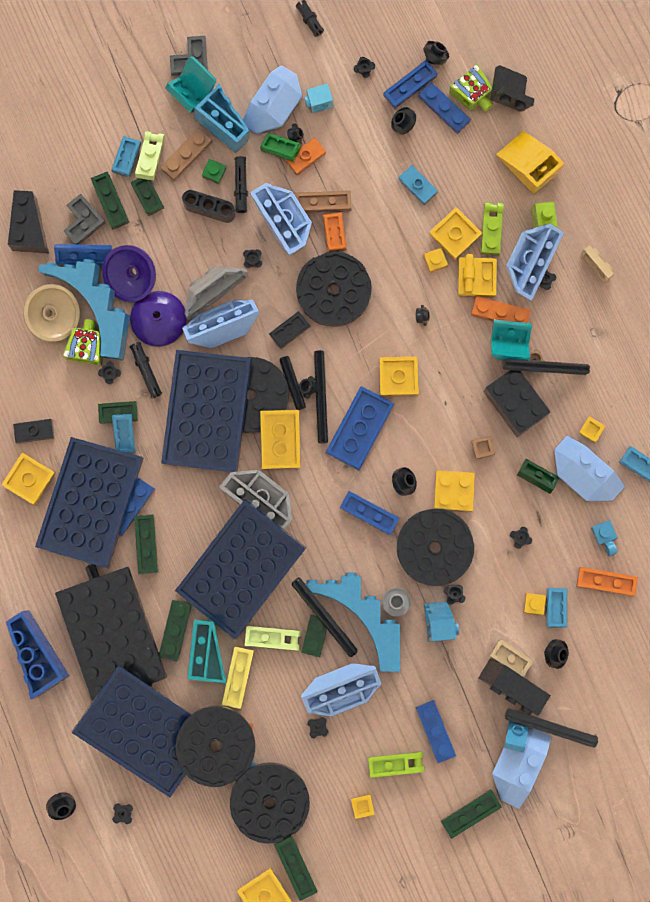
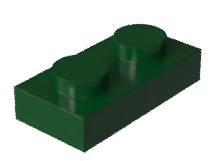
M138 178L130 182L147 216L164 209V205L150 180Z
M137 401L98 404L100 424L113 423L112 416L132 414L133 421H138Z
M525 459L517 476L549 494L552 493L559 480L558 476L528 459Z
M310 615L301 653L320 657L327 629L317 616Z

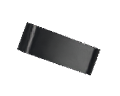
M187 190L182 195L184 207L189 212L226 223L233 221L235 218L234 205L227 200L194 190ZM189 198L196 199L192 204L187 203ZM208 203L214 205L211 209L204 208ZM224 209H230L231 213L228 215L222 214V211Z

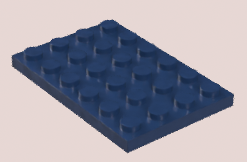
M176 350L161 464L238 472L252 364L251 358Z
M71 437L35 547L109 569L144 458Z
M245 499L175 591L231 637L237 639L307 547Z
M118 665L71 731L72 734L168 797L172 796L186 776L176 757L175 746L178 731L191 713Z

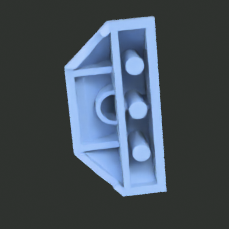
M282 65L269 74L251 100L243 121L250 131L258 135L284 125L302 98L297 74Z
M265 183L250 192L260 215L279 245L289 256L306 246L312 222L292 191Z
M545 224L523 231L506 265L516 293L532 301L564 234L563 231L552 224Z
M232 300L196 315L182 329L188 343L212 349L246 335L258 317L259 312L253 300Z
M566 436L555 448L557 476L585 501H613L625 487L615 471L582 443Z
M352 663L316 677L301 697L308 713L331 717L367 703L376 689L380 687L381 681L375 666Z
M531 728L528 729L524 753L503 748L492 772L501 801L520 809L531 792L547 756L552 736Z

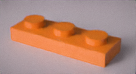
M476 296L471 316L491 321L504 320L528 323L531 310Z
M579 567L576 587L635 596L638 577Z

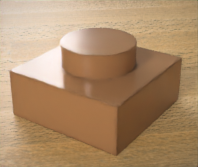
M490 436L471 440L475 459L495 455Z

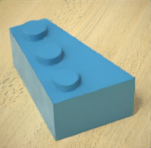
M218 84L195 107L194 119L237 153L248 142L249 129L239 113L233 108L230 99L224 94L221 85Z
M447 601L424 603L428 642L456 639V635H459L458 623L454 622V617Z

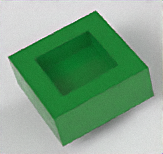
M209 159L203 170L202 177L219 184L226 170V165Z

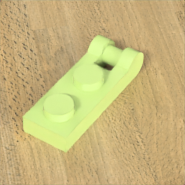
M149 131L145 132L143 146L135 171L136 178L154 181L165 134L159 133L155 135Z
M247 626L245 646L299 651L298 639L301 637V631ZM285 636H291L290 644L284 643Z

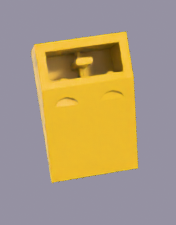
M524 130L496 154L533 195L561 172L564 166V162L550 148Z

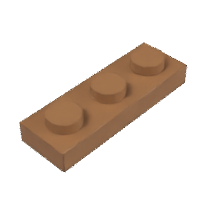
M198 128L160 167L161 170L175 181L212 143V139Z
M351 190L295 193V197L305 212L351 211Z

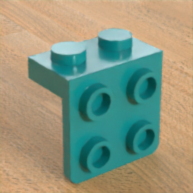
M191 56L188 58L180 77L168 82L165 89L189 113L195 111V107L213 90L217 81L195 57Z
M494 320L490 339L491 356L498 360H530L529 341L532 324Z

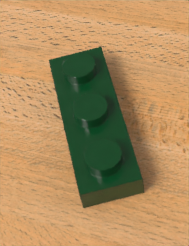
M108 171L92 177L91 181L112 230L130 223Z
M154 514L134 516L138 574L159 573Z
M172 600L159 652L160 658L173 661L179 660L192 604Z
M490 789L442 819L441 823L452 839L499 810L502 806Z
M293 836L274 844L299 901L317 893L318 890Z

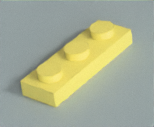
M234 647L222 705L238 709L242 708L254 654L253 650Z

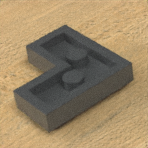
M206 36L187 37L188 54L170 55L172 76L181 75L188 58L191 56L195 57L208 70Z
M79 194L66 205L77 218L74 223L64 230L65 234L75 245L82 243L105 224L102 217L82 194Z

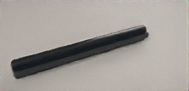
M317 350L314 351L315 383L319 386V390L316 393L318 443L325 444L328 443L324 351Z
M505 359L502 361V369L577 375H587L590 373V366L588 364Z
M296 578L292 582L293 588L349 657L354 656L358 651L355 645L302 579Z
M510 708L505 712V719L593 748L598 744L597 736Z

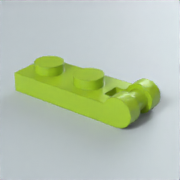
M490 202L484 203L481 254L500 255L503 203H498L497 205ZM490 212H496V217L490 216Z
M423 752L368 757L370 778L425 772V767L422 766ZM409 759H414V767H409Z

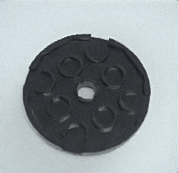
M326 252L310 259L300 271L296 284L297 299L304 313L313 321L332 327L343 326L358 319L366 310L372 291L371 279L364 265L353 256L342 252ZM331 285L339 287V291L335 294H331L328 289Z
M246 357L252 359L248 391H255L256 397L252 400L247 399L243 432L256 433L260 432V411L287 409L289 389L283 373L273 363L258 357Z
M428 509L416 513L403 525L397 539V556L404 571L415 581L428 586H443L459 579L469 568L474 556L473 537L467 524L458 515L444 509ZM437 542L440 544L441 549L438 553L430 550L431 543Z
M209 706L195 711L183 722L177 734L175 749L181 769L191 780L203 786L222 787L237 781L250 768L256 746L252 728L240 713L224 706ZM213 741L220 742L221 749L215 752L210 749V744Z
M267 762L249 768L238 778L231 791L230 811L232 819L241 833L256 842L278 843L296 834L305 823L309 813L310 798L303 779L292 768L280 763ZM272 797L275 800V805L268 808L264 805V801Z

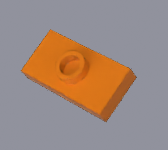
M314 137L301 147L294 162L286 159L285 161L295 174L298 175L325 155L326 151Z
M342 213L323 215L328 252L347 250Z

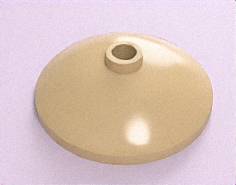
M48 284L34 289L28 295L23 307V318L29 331L37 338L44 341H60L71 335L73 328L77 327L80 309L76 298L68 289L59 285ZM47 309L51 312L50 316L45 314Z

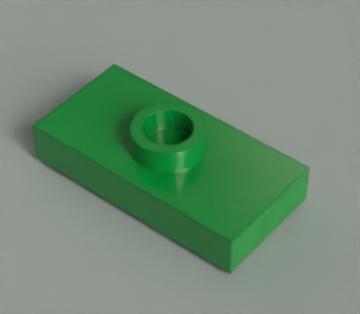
M267 133L260 146L262 152L294 162L301 149L300 143L271 133Z

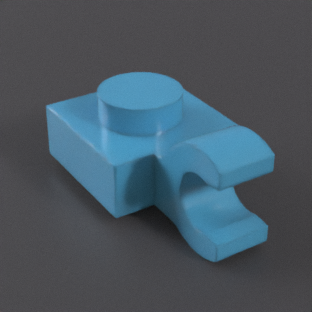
M610 520L591 527L598 546L604 544L608 556L618 553L613 543L617 536Z

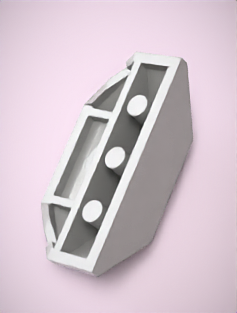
M217 266L215 269L214 267L209 269L205 273L206 276L202 279L194 280L190 284V288H188L185 309L186 319L191 321L196 315L203 312L248 277L247 271L242 268Z
M260 470L231 472L219 487L239 505L243 500H248L284 530L292 521L289 493Z

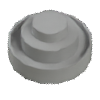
M392 588L384 594L382 606L389 615L401 616L409 610L411 598L404 589Z

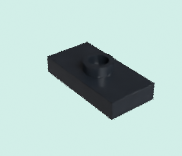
M298 311L270 332L269 336L282 349L310 328V324Z
M52 419L13 424L16 444L54 439Z

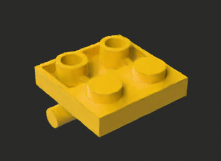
M466 254V258L459 257L458 296L496 297L497 259L473 258V254Z

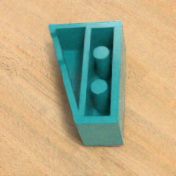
M194 620L188 680L227 683L214 622Z

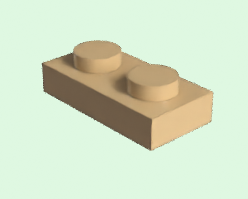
M590 245L583 250L581 256L604 283L610 280L614 275L613 269L600 258L601 255L598 250Z
M499 639L489 655L523 677L533 663V660Z

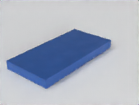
M361 386L325 453L359 471L395 403Z

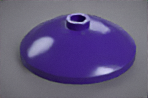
M133 245L119 246L109 252L104 260L102 268L103 280L105 284L110 285V288L115 291L116 298L126 302L139 301L148 296L154 288L156 281L155 266L149 255L142 249Z
M164 291L150 292L145 298L136 301L130 314V324L136 337L143 343L154 347L167 346L175 342L184 332L182 328L187 323L185 308L181 301L173 294ZM160 313V317L154 318V314Z

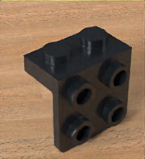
M501 65L495 67L490 100L519 112L534 106V98L525 95L527 77Z

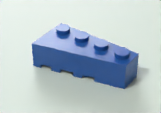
M29 610L21 611L6 621L31 700L38 698L70 676Z

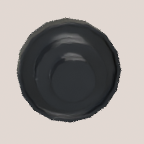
M428 41L423 48L426 60L430 64L443 65L450 57L446 47L440 42Z
M409 107L399 109L391 121L393 131L400 135L411 131L416 123L415 111Z
M406 467L394 471L392 484L395 491L402 496L413 494L417 487L414 473Z
M554 639L547 645L544 651L546 664L555 669H560L566 664L569 649L565 641Z
M66 792L53 795L46 804L48 816L54 820L66 819L76 809L74 797Z

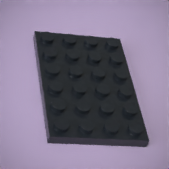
M129 566L55 593L92 701L118 665L148 685L167 678Z

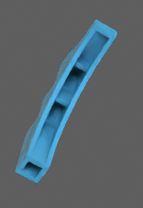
M84 259L83 262L77 261L76 266L65 264L64 267H58V264L46 262V265L39 264L38 272L69 283L88 301L99 325L101 337L100 356L124 360L130 315L126 314L123 309L113 308L115 291L110 288V285L98 284L100 266L95 264L94 260Z
M345 573V576H341V584H337V580H326V584H318V580H306V586L313 594L331 598L343 604L358 616L374 641L378 654L379 671L400 672V624H396V620H384V624H380V600H376V596H365L364 600H361V576H357V573Z

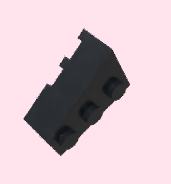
M14 190L8 246L12 251L50 254L36 196L33 191Z
M491 658L478 679L491 686L490 690L498 695L501 693L505 695V700L513 705L516 703L521 705L520 709L528 715L534 713L539 716L551 696L508 666Z

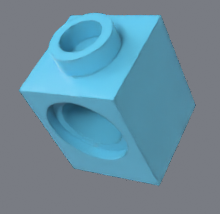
M328 84L306 89L307 96L304 97L306 107H310L312 113L333 108V99Z

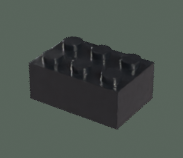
M508 371L488 385L483 391L516 437H519L551 413L521 371Z

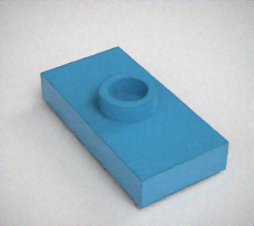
M123 136L111 170L113 173L126 177L131 176L141 147V141Z
M413 165L398 178L423 205L438 192Z
M132 414L113 415L115 449L127 453L136 452Z
M629 446L619 463L650 483V458Z
M547 588V627L567 628V588Z
M509 721L504 748L524 753L528 727Z

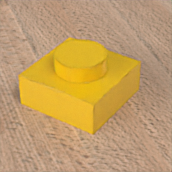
M442 248L423 255L430 273L448 266Z
M589 416L578 434L596 443L605 426Z
M526 593L524 613L544 615L546 595Z
M370 794L351 798L355 819L375 815Z

